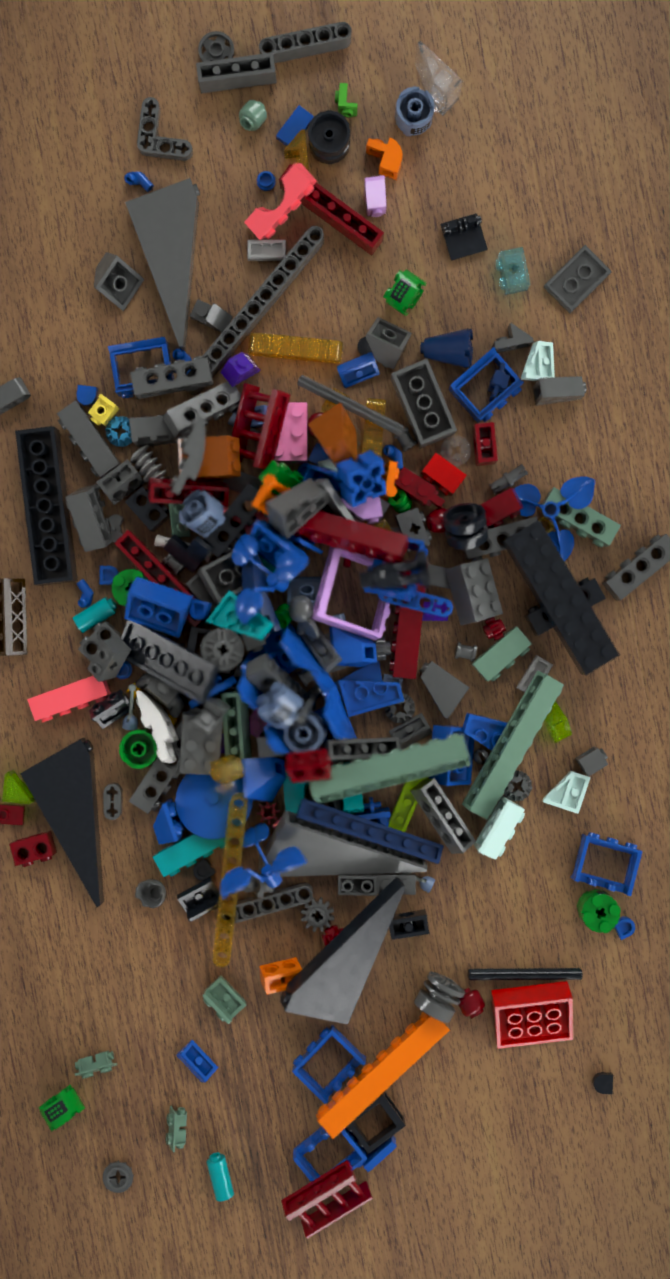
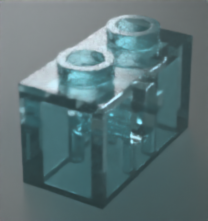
M523 247L500 251L495 261L497 271L500 270L501 278H499L500 288L504 289L505 295L527 291L531 284Z

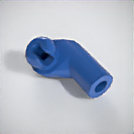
M129 172L124 176L127 184L141 185L146 192L151 191L154 187L142 172Z
M175 349L173 351L174 359L185 360V362L192 361V358L184 350Z
M393 445L384 446V455L394 462H398L397 468L402 470L404 466L401 450Z

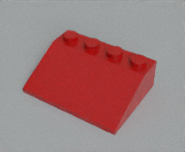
M567 981L491 990L497 1049L573 1040V998Z

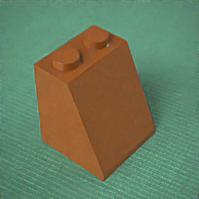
M341 402L308 423L320 446L336 469L338 463L347 459L356 461V429Z
M232 436L205 437L203 460L195 481H215L241 477L239 438ZM178 439L179 466L183 458H188L181 454L183 448L180 445L183 439Z

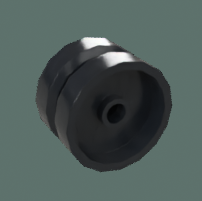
M327 110L318 113L309 123V149L313 157L321 163H338L349 152L351 131L349 123L343 115L336 111Z
M476 503L457 504L447 509L443 514L446 542L450 547L461 550L473 549L487 541L486 512L481 505Z

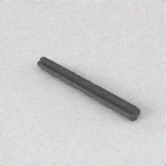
M301 375L298 380L299 386L336 405L341 402L344 409L398 436L401 435L404 429L403 425L304 375Z

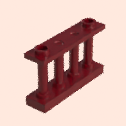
M244 383L232 437L239 438L241 463L244 457L254 460L253 467L266 469L271 461L275 459L291 394L272 389L271 395L259 393L260 387ZM257 400L268 403L266 414L254 412ZM252 419L264 422L261 434L250 431ZM247 439L259 441L256 453L245 450Z
M346 1160L282 1199L281 1202L285 1217L289 1221L297 1216L301 1219L305 1237L308 1239L366 1204L373 1197L367 1181L360 1185L355 1182L356 1178L351 1163ZM348 1185L351 1190L341 1195L338 1191ZM329 1196L335 1199L327 1205L322 1202ZM313 1206L318 1209L311 1215L305 1212Z

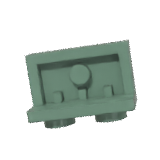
M222 975L207 987L202 995L205 1004L208 1007H213L218 1018L223 1022L226 1021L228 1024L247 1005V1002Z

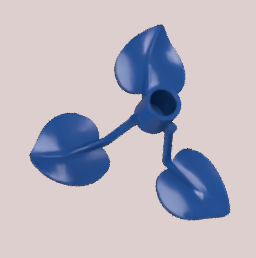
M590 477L569 479L562 485L560 490L561 495L566 499L557 504L552 501L544 505L538 504L541 494L538 488L532 484H522L515 487L514 490L524 507L520 511V515L532 516L536 511V507L543 509L545 516L551 518L556 532L550 531L548 535L563 560L566 561L573 551L574 537L567 529L559 531L555 517L560 513V506L567 502L574 509L586 508L594 497L595 480Z
M242 535L237 540L232 551L234 564L244 566L250 560L268 574L266 582L269 587H255L253 590L245 588L240 592L235 603L236 614L240 622L246 625L260 610L263 598L262 594L258 591L273 592L274 589L279 592L286 591L289 587V580L295 577L309 562L306 558L294 550H286L278 557L276 561L277 569L272 573L252 558L259 549L257 540L251 535Z
M258 823L241 835L240 844L243 847H251L255 844L265 864L261 869V876L250 869L244 870L242 867H236L223 877L220 884V894L224 899L229 894L244 888L250 882L251 875L259 879L261 883L266 882L269 888H276L282 882L279 872L307 863V860L299 848L292 846L280 851L276 856V860H273L272 866L269 865L258 843L268 838L269 827L265 823Z

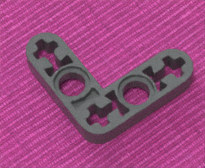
M146 98L141 107L137 139L140 153L149 157L181 161L191 159L193 148L189 141L157 136L160 106L155 98ZM153 104L154 108H152L151 117L149 116L148 108ZM148 122L154 124V128L151 131L144 130V125ZM146 137H148V142L150 146H147V149H144L143 145L146 144ZM163 144H169L170 150L162 152L160 147ZM183 147H187L188 150L185 151V154H182L181 150H183Z

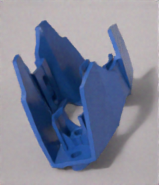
M290 622L286 628H281V630L271 633L267 637V644L263 645V650L255 653L251 650L241 665L242 676L237 689L241 700L245 701L253 710L259 707L257 700L263 693L245 678L247 662L267 654L288 674L298 667L312 671L311 674L318 683L323 695L326 696L325 706L314 711V713L323 718L328 729L325 741L338 740L337 738L340 740L357 738L337 686L334 684L329 673L323 669L302 637L296 633V629ZM267 722V725L264 726L267 744L278 754L287 755V753H293L294 751L284 741L285 729L279 727L278 730ZM306 729L303 732L304 735L308 733Z

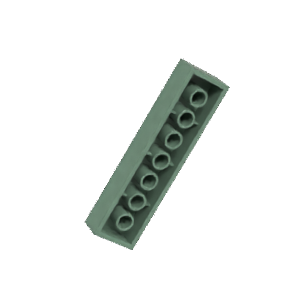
M451 734L447 736V739L441 741L439 739H432L425 745L413 744L408 746L406 750L394 749L389 751L387 755L375 754L370 756L368 760H353L349 765H333L331 767V779L309 781L312 797L317 803L324 804L470 766L463 735L459 736V734Z

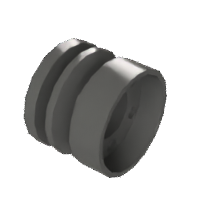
M214 629L203 637L200 644V653L202 658L220 667L219 670H229L241 661L243 644L235 632L228 629ZM222 644H224V647L227 648V652H223V654L220 655V651H218L217 648L221 647Z
M431 971L427 975L429 980L424 981V986L429 991L421 989L414 1003L429 1016L441 1022L450 1023L456 1012L450 1003L460 1004L459 998L464 996L465 991L452 979Z

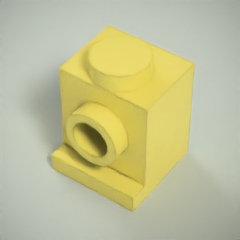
M100 394L88 414L92 416L90 420L96 425L100 426L103 424L107 427L108 421L113 419L119 411V407ZM101 408H104V412L99 414L98 412Z

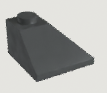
M106 252L96 267L94 288L124 311L144 281V278L117 255Z
M377 317L366 334V339L376 361L385 367L394 369L412 333Z

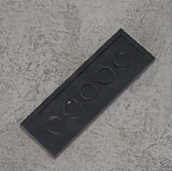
M128 620L121 639L131 649L126 660L198 703L205 704L220 667L153 629Z

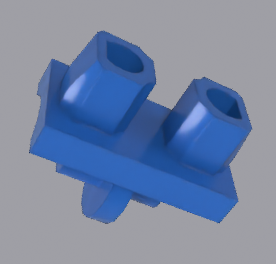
M369 797V803L363 804L364 809L368 810L355 813L358 817L367 820L377 819L379 824L389 826V817H391L389 807L379 808L382 807L381 801L373 802V797Z

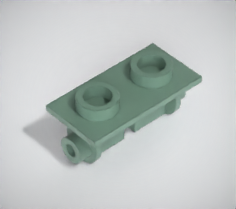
M168 503L167 507H169L172 527L171 535L175 534L179 538L190 537V529L179 520V511H183L185 505Z
M108 1050L95 1054L96 1062L93 1061V1056L78 1059V1062H75V1067L79 1072L75 1073V1076H82V1079L94 1076L93 1073L100 1071V1073L112 1071V1067L117 1066V1063H112V1059H114L113 1051L109 1052Z
M170 1106L169 1114H167L169 1133H166V1144L169 1145L173 1152H175V1146L181 1149L186 1144V1129H179V1127L186 1126L187 1111H185L184 1107H179L178 1111H175Z

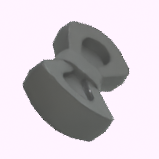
M118 514L112 515L108 519L111 525L112 542L114 543L123 535L121 525L124 518Z

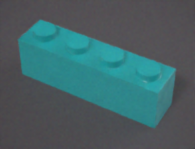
M191 833L155 853L153 859L163 877L167 875L172 877L180 872L179 868L185 865L188 868L197 863V858L201 856L206 858L213 854L215 848L220 847L222 849L228 846L233 835L223 839L210 840Z

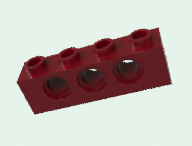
M149 478L148 499L151 503L182 504L189 494L199 490L213 496L222 503L223 507H228L229 487L225 482H193L186 480L180 494L177 496L171 493L173 488L170 487L173 479Z

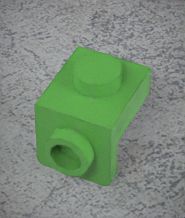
M340 83L339 91L336 90L335 103H338V113L347 118L357 116L358 104L347 103L348 83Z

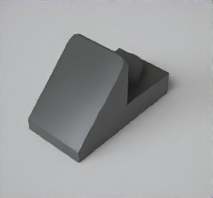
M197 299L190 314L191 319L220 333L225 330L233 316L216 304L209 305Z
M510 323L507 328L509 339L507 337L497 338L492 348L495 347L497 353L530 347L534 341L533 337Z
M215 696L208 698L204 708L192 721V726L209 735L231 706Z

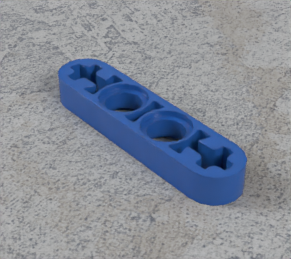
M402 587L391 588V589H397V590L404 591V592H405V590H406V588H402ZM416 591V595L412 597L410 603H403L400 599L394 601V598H385V596L378 594L381 601L441 617L449 616L453 611V604L449 599ZM421 598H429L431 605L428 608L421 607ZM434 599L438 600L436 603L438 605L446 602L450 610H446L445 613H442V609L435 607V611L431 610L434 606Z

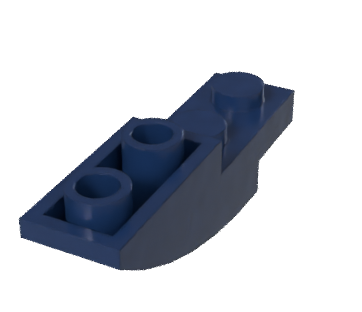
M255 554L252 558L262 565L258 554ZM250 560L246 565L242 566L243 589L249 588L253 590L255 587H269L266 582V573ZM258 591L262 594L263 603L258 613L274 624L267 634L281 630L279 620L267 595L269 591Z

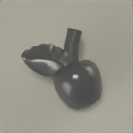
M299 595L291 599L289 616L298 622L296 629L298 635H302L305 631L308 636L318 638L317 627L311 619L314 613L313 604L305 595Z

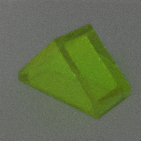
M555 701L551 712L547 714L544 720L554 743L572 735L568 719Z
M15 771L7 772L4 777L2 802L19 804L35 802L30 790Z

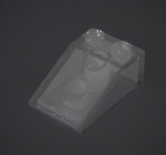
M419 41L415 65L424 90H427L434 99V111L444 116L459 100L463 81L424 43Z

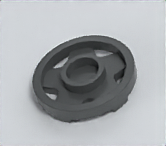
M220 31L207 33L200 40L198 46L200 59L202 62L233 58L234 45L231 38ZM217 36V38L214 41L209 39L211 37ZM226 40L229 42L231 47L225 45ZM202 47H204V48L206 49V51H205L203 54H202Z

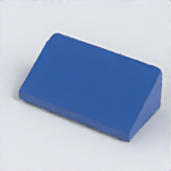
M372 352L337 366L344 388L380 375Z
M193 1040L176 1054L202 1083H205L218 1069V1066Z

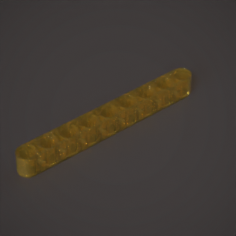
M241 792L235 793L231 797L229 804L221 881L230 870L241 867L248 799L244 798V793ZM240 799L244 802V805L237 807L234 804V800ZM239 819L242 824L235 826L232 824V820ZM237 838L240 843L233 845L230 843V839ZM234 857L238 862L231 864L227 859ZM238 891L229 894L233 898L231 902L224 900L221 894H219L213 962L218 967H225L230 962ZM227 914L231 919L224 920L221 916ZM225 933L229 936V938L222 939L220 937V934ZM223 952L227 957L221 958L218 956V953Z

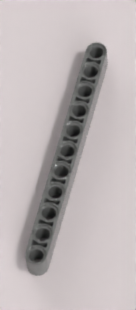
M311 226L205 352L203 356L208 358L210 362L212 378L323 246L324 233L321 227ZM318 235L320 239L314 241L311 239V236ZM302 249L308 251L306 255H300L298 252ZM293 264L296 267L293 270H288L286 266ZM276 279H282L283 283L281 285L274 284V281ZM265 293L271 295L268 300H264L261 297ZM252 308L259 309V312L255 315L249 313ZM239 323H246V328L242 330L237 328ZM228 337L234 338L232 344H226L225 340ZM215 352L222 353L219 359L213 358ZM191 369L186 376L193 377L196 374V370ZM205 387L186 391L190 395H198Z

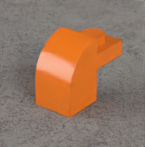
M391 137L387 144L380 139L373 140L369 138L366 145V154L382 159L379 166V174L397 180L402 164V149L400 145Z

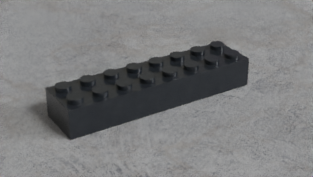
M54 426L16 430L34 585L45 586L77 582L70 513L65 498L67 496L60 432Z
M540 520L502 542L581 675H588L620 656Z

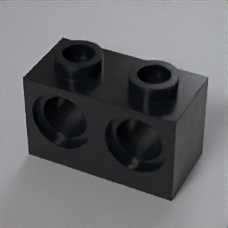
M143 487L125 501L152 532H155L170 518L167 514L169 510L163 503L149 502L148 489L146 490ZM141 497H147V503L144 506H139L138 501ZM154 511L160 512V517L157 520L151 519V514Z

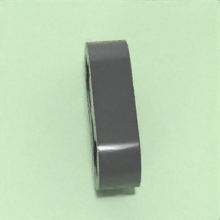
M110 783L103 792V812L107 819L116 820L121 816L123 810V791L118 783ZM112 787H114V790L118 791V793L114 795V800H112V794L108 792V790H111ZM112 803H114V809L118 810L114 816L108 811L112 808Z

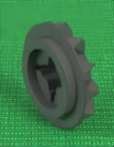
M405 693L402 694L405 702L403 708L407 712L406 714L401 711L394 714L397 709L394 704L384 707L387 717L393 722L405 723L412 718L415 712L414 701Z
M516 770L512 781L516 783L521 781L520 786L523 791L518 789L513 791L514 786L509 781L504 790V795L513 801H523L530 795L532 781L526 773Z
M119 1160L110 1163L103 1172L105 1187L114 1193H121L129 1189L134 1177L132 1167H129L126 1162H119ZM117 1170H119L120 1175H123L119 1183L115 1176Z

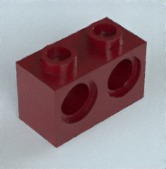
M327 749L287 753L286 771L292 783L331 779L332 761Z
M51 830L18 839L9 844L15 866L22 864V867L33 865V861L39 859L41 862L51 860L52 856L57 853ZM40 843H43V844L46 845V847H47V851H46V852H44V851H42V850L40 849V847H39ZM22 848L28 851V857L22 855Z

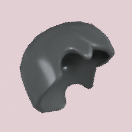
M156 879L142 881L136 887L135 898L140 899L142 906L154 909L161 906L166 899L165 886Z

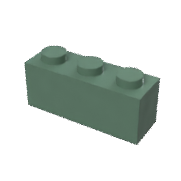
M514 626L503 638L495 642L472 662L471 665L485 681L491 680L493 682L501 675L500 671L503 668L508 669L515 663L514 659L520 655L522 657L530 650L529 646L532 643L517 626Z

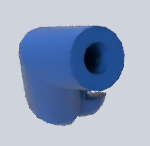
M82 579L76 584L82 592L78 605L81 608H88L92 604L94 593L87 582Z

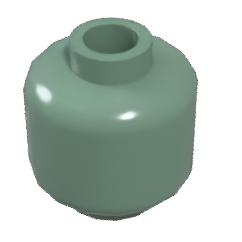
M256 100L247 101L239 112L240 124L248 131L258 130L267 118L264 104Z

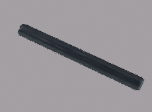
M580 968L468 970L469 980H581L583 977V972Z

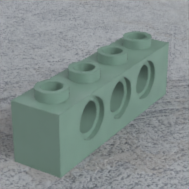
M553 487L542 505L549 501L557 504L566 498L561 495L559 489ZM569 502L563 504L567 510L566 514L559 513L555 517V519L560 521L559 524L567 529L573 528L576 530L577 535L592 539V543L598 547L610 546L621 527L620 524L588 506L583 509H574L569 505ZM576 514L583 517L582 524H578L575 521ZM593 524H597L599 526V533H594L592 531Z

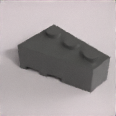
M164 415L129 418L132 442L138 448L147 444L151 447L178 443V439H184V437L179 436L175 438L163 420ZM184 416L188 421H192L189 416Z
M308 479L266 502L270 527L288 539L328 504L327 491L313 480Z
M98 484L82 487L65 497L67 508L73 517V525L79 534V542L85 552L105 548L112 543L108 518L104 519L102 508L105 507V500L101 501L99 493L101 488Z

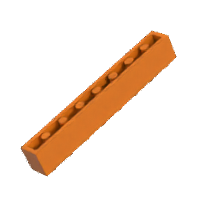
M423 1012L419 1016L420 1019L415 1024L411 1023L401 1037L398 1036L392 1040L391 1046L386 1051L382 1050L378 1053L373 1063L365 1065L360 1075L351 1078L346 1088L342 1091H337L332 1097L333 1100L328 1104H323L318 1109L316 1114L317 1120L333 1139L450 1031L443 1022Z

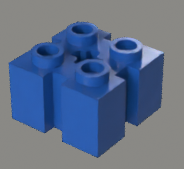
M369 450L357 455L356 461L347 459L337 464L338 478L343 481L339 484L341 498L352 508L365 503L366 498L369 496L375 499L386 494V483L380 476L384 474L383 460L373 451Z

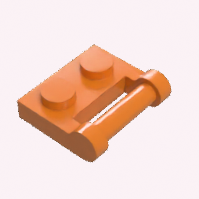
M389 461L384 465V474L380 475L386 483V494L380 496L384 501L388 500L389 497L395 496L397 493L394 482L399 476L398 462Z
M271 474L264 477V484L251 504L266 515H268L266 502L276 497L270 493L271 490L274 488L282 494L291 489L280 484Z

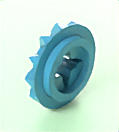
M119 416L108 421L105 430L106 437L110 443L118 447H124L132 443L129 418ZM122 424V428L127 432L122 433L119 439V434L114 430L119 429Z

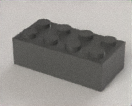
M428 359L391 373L390 379L419 449L455 435L457 428Z

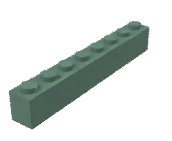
M537 670L462 802V805L469 811L487 820L494 812L497 802L503 796L504 790L509 781L512 780L518 765L523 761L526 751L532 745L533 739L541 729L547 714L551 712L552 706L561 694L564 684Z

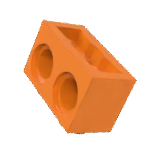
M296 957L259 966L261 984L266 995L285 991L287 984L302 970Z

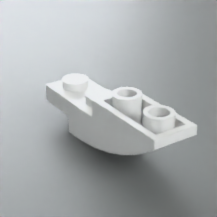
M140 690L136 691V703L142 715L141 722L145 728L153 730L152 736L157 744L158 758L166 763L177 761L172 742L178 741V736L171 719L163 707L151 695Z

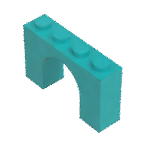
M343 762V766L351 764L350 762ZM285 770L286 779L283 782L285 810L297 814L301 798L305 799V793L310 784L309 781L292 783ZM362 794L343 798L344 811L346 813L364 812Z

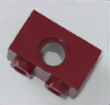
M494 422L475 424L472 428L476 466L494 465L498 461Z

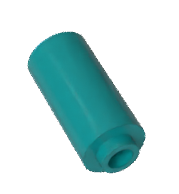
M104 597L75 615L73 620L79 630L85 633L115 614L117 605L112 598Z
M219 1152L213 1153L206 1161L216 1201H226L234 1196L224 1154Z

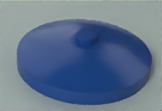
M220 762L219 775L186 774L176 792V810L181 822L190 832L204 839L218 840L235 834L246 824L253 808V799L244 798L242 772L239 770H226V763Z

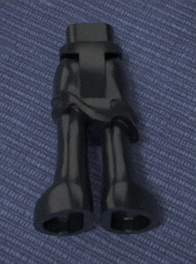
M425 550L418 551L415 559L412 561L384 563L373 567L372 571L367 569L368 572L359 573L361 588H403V585L420 584L423 587L430 586ZM419 571L418 573L403 576L399 575V573Z

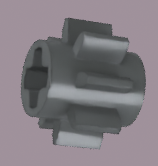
M382 636L374 642L376 644L377 661L386 660V655H391L390 641H385V636Z

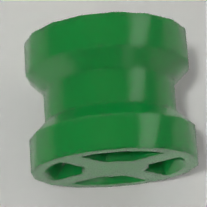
M397 489L396 495L388 498L389 504L397 513L407 512L411 508L412 501L402 489Z
M281 604L274 611L281 628H286L289 622L293 620L289 616V605Z

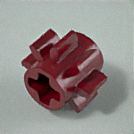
M494 617L485 620L486 625L482 628L488 639L493 638L494 641H497L504 637L502 633L506 631V628L500 618L495 620Z
M266 802V806L259 804L262 810L256 814L262 815L260 822L266 819L268 824H270V819L278 820L275 813H279L280 810H275L276 802L272 806L269 805V802ZM273 808V816L265 817L263 809Z
M333 925L330 928L324 929L325 934L322 935L324 945H328L343 928L339 929L338 925Z

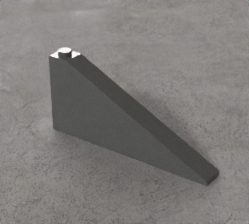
M190 178L125 202L178 345L184 351L186 350L199 210L197 196L200 195L197 184H192Z
M285 810L262 851L268 864L272 866L273 860H276V856L280 851L292 846L300 849L307 863L284 872H279L281 877L426 872L428 870L426 860L296 818V813ZM259 856L258 872H261L265 864L261 856Z

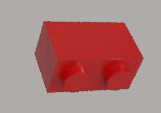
M438 453L433 455L421 472L422 478L430 484L434 483L439 487L438 491L445 496L448 494L452 496L467 476Z

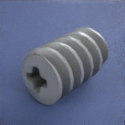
M148 444L138 449L131 457V463L135 464L136 470H140L139 474L144 476V482H149V478H170V476L164 478L166 470H159L162 467L161 463L155 465L158 458L151 459L154 452H146L149 448Z

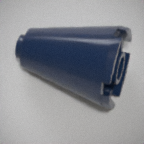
M467 328L425 338L424 342H421L420 352L427 359L470 368L473 359L471 341L473 340V330Z

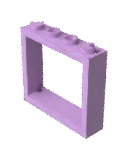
M330 547L311 619L373 641L380 639L383 631H386V626L384 625L391 611L389 608L390 603L381 601L380 598L371 630L325 615L340 556L366 566H372L374 559L361 554H353L347 550Z

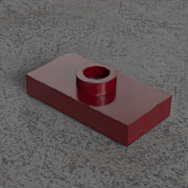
M0 804V824L24 825L25 805Z

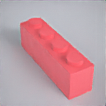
M94 676L27 700L34 720H41L43 723L52 720V715L59 713L60 716L71 713L70 709L77 707L78 710L88 707V702L94 700L96 703L102 702L111 692L107 680L99 682Z

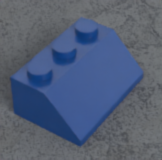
M257 520L254 523L250 535L258 542L259 549L257 553L274 568L277 569L276 561L286 550H294L309 560L310 557L303 550L294 545L289 538L286 539L271 528L267 521Z
M136 577L128 591L124 619L180 638L190 611L193 596Z
M433 725L432 739H439L441 741L447 739V736L451 734L463 735L470 759V766L429 776V779L435 778L439 785H471L474 739L462 732L463 726Z

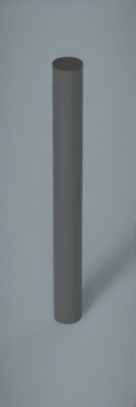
M318 688L313 690L296 718L297 723L301 724L304 722L320 695Z

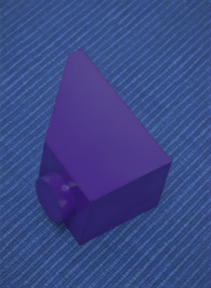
M241 352L228 359L220 373L234 387L260 372V369L248 354Z

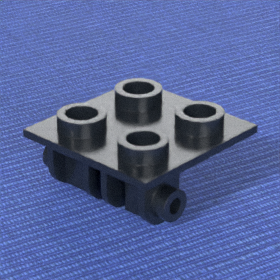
M477 213L440 224L451 261L488 250L480 225L482 219Z

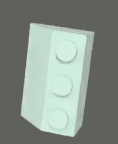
M502 796L474 843L477 851L495 860L498 856L501 857L506 848L504 846L508 839L511 840L515 833L514 828L516 824L521 823L523 820L525 809Z

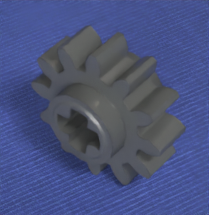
M312 897L311 904L309 902L305 903L307 909H301V913L305 914L301 921H307L306 928L313 926V932L316 931L317 927L323 932L324 925L329 928L331 927L328 920H334V916L330 914L334 912V908H328L329 900L322 903V897L319 898L318 902ZM316 911H320L321 916L319 918L315 917Z

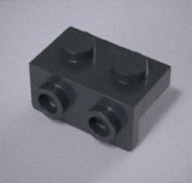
M122 689L111 693L108 698L94 704L89 710L91 720L93 722L96 721L102 729L106 728L129 713L130 699Z
M211 877L177 895V900L186 911L189 922L199 919L204 914L216 910L223 905L220 890Z

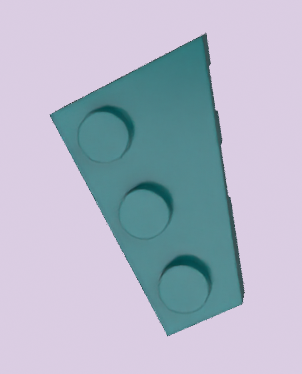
M229 590L206 622L262 641L274 624L258 612L246 625L242 624L235 610L238 596Z

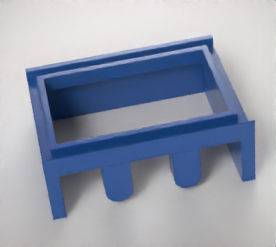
M165 337L107 346L110 354L115 392L119 397L122 396V398L133 397L134 390L132 383L121 385L117 355L162 348L164 363L166 365L171 364L169 346ZM173 373L168 375L167 379L169 381L174 380ZM157 379L149 380L148 383L155 384Z
M493 347L457 378L448 390L479 424L482 420L484 422L489 420L493 416L491 412L496 408L500 410L508 403L506 401L511 395L515 397L520 393L524 381L516 375L497 353L495 347ZM492 360L499 367L501 362L505 364L503 372L506 375H510L509 379L513 383L479 412L460 388Z
M408 538V549L417 552L425 550L427 558L428 549H426L424 541ZM374 559L372 566H368V569L372 571L373 567L383 564V561ZM411 571L410 574L418 573L419 571ZM407 584L405 592L391 588L370 589V587L363 589L365 593L379 594L410 603L411 597L416 595L417 585Z
M589 832L588 835L582 834L574 870L570 878L576 882L582 881L595 887L600 886L610 891H618L631 896L642 851L637 849V845L626 842L625 845L618 844L619 840L607 837V840L600 839V835ZM589 843L631 854L624 883L581 872Z
M334 1025L330 1028L326 1027L320 1033V1038L317 1042L312 1041L306 1048L307 1052L303 1056L300 1054L293 1062L292 1072L324 1104L328 1103L329 1096L334 1091L337 1092L341 1089L342 1082L347 1077L351 1078L355 1074V1069L360 1064L364 1065L366 1063V1056L340 1033ZM333 1036L354 1057L323 1088L302 1067Z
M320 1127L293 1149V1160L311 1182L320 1177V1175L304 1157V1154L313 1151L315 1146L323 1139L329 1138L330 1135L323 1127ZM347 1128L343 1129L341 1133L355 1151L336 1166L348 1160L354 1170L364 1165L367 1160V1151L365 1148H360L356 1137Z

